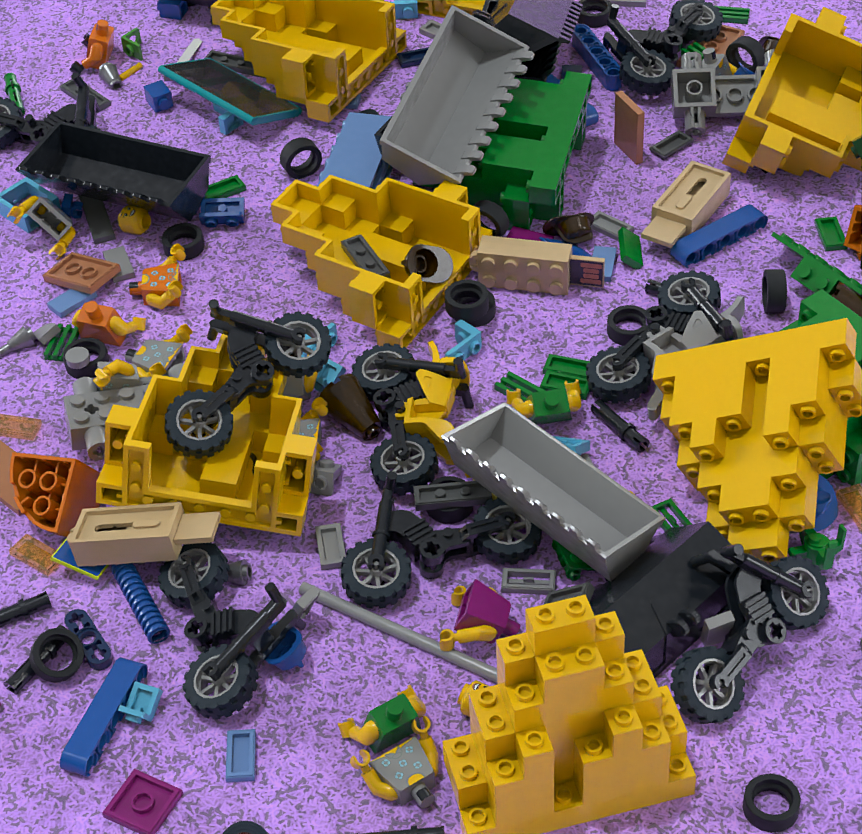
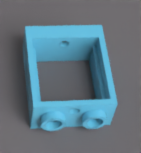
M28 177L0 193V215L12 223L16 218L14 216L7 218L8 213L15 203L28 195L47 198L61 209L59 198ZM27 213L23 215L18 224H15L27 233L40 226Z

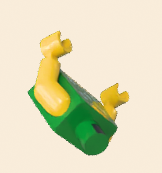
M576 379V382L573 383L565 381V388L532 393L524 402L521 399V389L517 388L516 391L506 390V402L536 425L572 420L571 412L578 411L581 408L579 380Z
M408 685V688L404 691L397 692L398 696L372 709L368 713L362 728L356 726L353 717L348 718L346 722L337 724L343 739L350 737L363 745H369L374 754H377L415 733L411 727L414 719L417 727L421 729L419 718L425 715L426 706L416 695L412 686Z

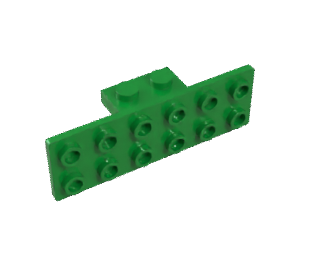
M775 232L772 233L771 236L802 258L790 275L794 280L814 293L823 289L831 296L837 290L836 287L839 282H842L862 297V284L855 279L849 278L835 266L832 267L820 256H815L806 247L794 242L788 235L782 233L780 236Z

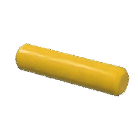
M138 62L120 74L121 81L143 68L142 63Z

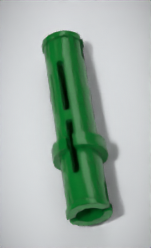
M7 73L4 76L5 92L24 115L25 109L20 95V84L17 83L14 73Z

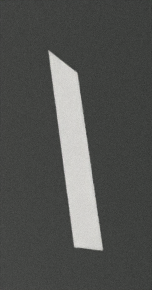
M199 38L193 39L177 63L189 61L202 41Z

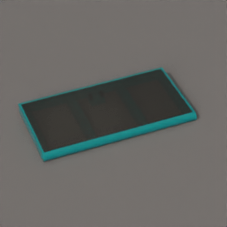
M211 58L160 65L158 67V72L252 126L298 117L302 113V108L288 100L278 98L270 90Z

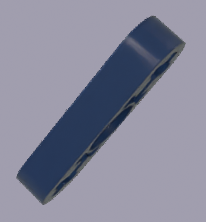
M74 609L68 612L64 618L68 630L76 634L81 642L88 636L96 638L90 644H83L84 658L89 666L94 670L108 668L113 662L111 650L87 612L82 609ZM78 619V621H81L83 628L79 630L78 625L73 622L74 620ZM98 649L99 654L104 657L102 660L96 658L95 650Z

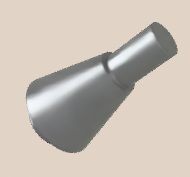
M22 326L7 341V344L0 347V358L10 352L35 346L34 340L37 338L31 328L25 329Z
M245 559L229 564L230 571L227 572L229 576L228 582L246 585L247 580H251L252 567Z

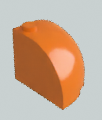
M12 452L10 483L13 484L15 497L13 498L21 513L25 514L34 525L50 533L67 537L70 533L69 530L76 526L82 509L100 507V503H96V481L100 475V472L74 458Z

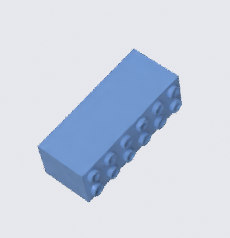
M349 112L346 120L342 122L341 132L337 133L335 145L331 147L330 157L325 161V169L320 172L318 185L315 186L318 187L329 175H333L376 189L387 177L389 178L393 167L382 159V154H380L374 134L391 116Z

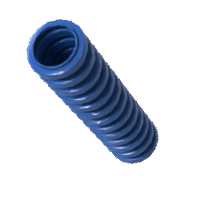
M133 563L112 564L111 572L148 641L151 644H156L166 640L170 635V628L167 626ZM165 637V638H164L163 640H161V641L154 642V641H156V640H159V639Z

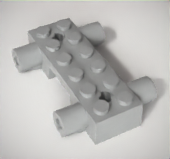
M774 49L765 52V66H757L755 74L715 76V68H702V56L700 53L687 52L681 56V69H672L671 97L673 118H684L685 134L688 136L705 134V117L744 116Z
M184 363L172 366L168 371V376L178 378ZM82 377L77 379L72 386L74 395L63 396L65 420L72 451L87 449L88 456L94 461L104 460L105 421L113 404L139 408L149 384L98 391L93 378ZM97 447H100L101 453H97Z

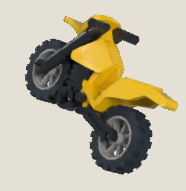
M433 340L427 342L433 359L432 362L415 360L407 348H401L398 344L393 346L390 343H385L383 346L375 345L372 347L373 349H366L362 352L363 355L358 356L355 359L356 363L352 365V374L359 380L368 399L374 401L376 410L379 412L378 417L381 427L390 431L392 435L391 439H385L381 442L380 446H376L374 454L370 456V468L374 481L383 491L387 473L390 472L388 469L395 468L392 470L397 473L394 494L398 493L399 496H404L406 493L414 494L413 486L428 485L429 482L434 481L435 473L437 474L439 470L437 456L447 465H454L441 436L455 428L451 422L444 419L448 418L455 396L462 397L465 408L471 409L474 407L469 388L470 373L465 361L461 357H442L440 359L438 349Z

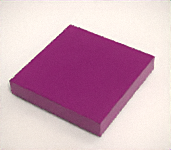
M134 769L104 809L102 815L104 818L139 834H156L182 797L183 790Z

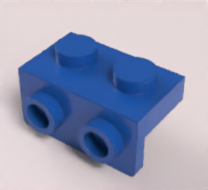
M244 197L202 199L201 213H199L201 225L214 228L218 224H226L229 227L244 224Z

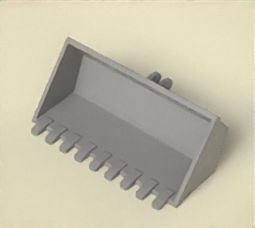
M451 5L414 77L405 86L407 90L401 94V101L379 140L380 145H382V159L418 185L441 184L444 180L461 184L464 176L474 175L477 168L470 164L472 161L482 160L484 153L479 151L478 148L488 146L492 140L489 136H485L486 132H494L499 127V124L494 122L493 119L505 115L506 110L500 107V105L512 101L513 95L507 93L508 89L519 87L520 81L514 79L515 75L526 73L528 68L525 65H521L522 61L533 59L535 54L532 51H528L530 47Z
M506 402L441 436L455 466L610 582L645 552L656 530L666 519V517Z

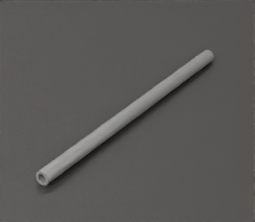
M303 582L299 588V594L303 595L312 585ZM318 588L320 595L316 602L498 684L497 668L455 649L442 651L439 642Z

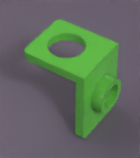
M134 28L121 36L123 52L129 57L133 56L142 61L140 31L138 28ZM133 35L136 36L135 42L130 40V37Z

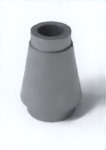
M109 62L102 64L99 67V77L112 90L121 88L122 82L117 67Z

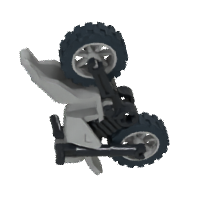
M689 270L686 273L681 271L677 275H670L667 280L662 281L661 287L658 288L659 306H652L645 312L647 329L640 335H635L625 346H619V348L609 347L607 348L608 350H601L597 352L596 356L593 355L590 358V363L586 365L589 391L593 393L595 398H601L606 403L608 401H612V404H618L621 401L627 403L633 398L636 400L640 397L641 393L645 394L648 386L651 385L656 355L742 339L743 332L739 322L744 315V297L737 296L734 303L727 310L719 313L721 292L718 281H714L712 275L707 276L705 272L700 271L697 273L695 270ZM657 385L654 394L647 404L648 418L650 420H656L661 414L663 393Z

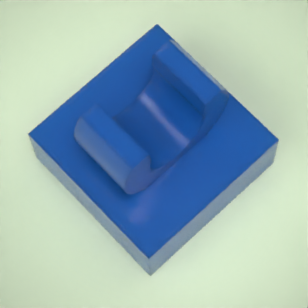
M65 193L61 210L70 218H81L83 211L77 210H82L83 203L80 201L73 202V194Z

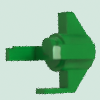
M839 524L837 538L829 540L825 535L816 533L814 528L805 529L799 532L802 546L788 548L789 556L800 555L802 559L808 558L812 560L813 565H818L821 570L831 569L835 555L843 550L847 530L843 524Z

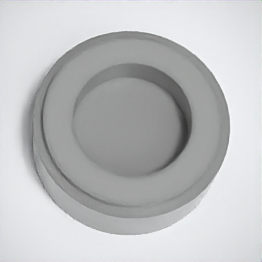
M84 347L71 348L65 354L67 365L73 369L83 368L90 362L89 352Z

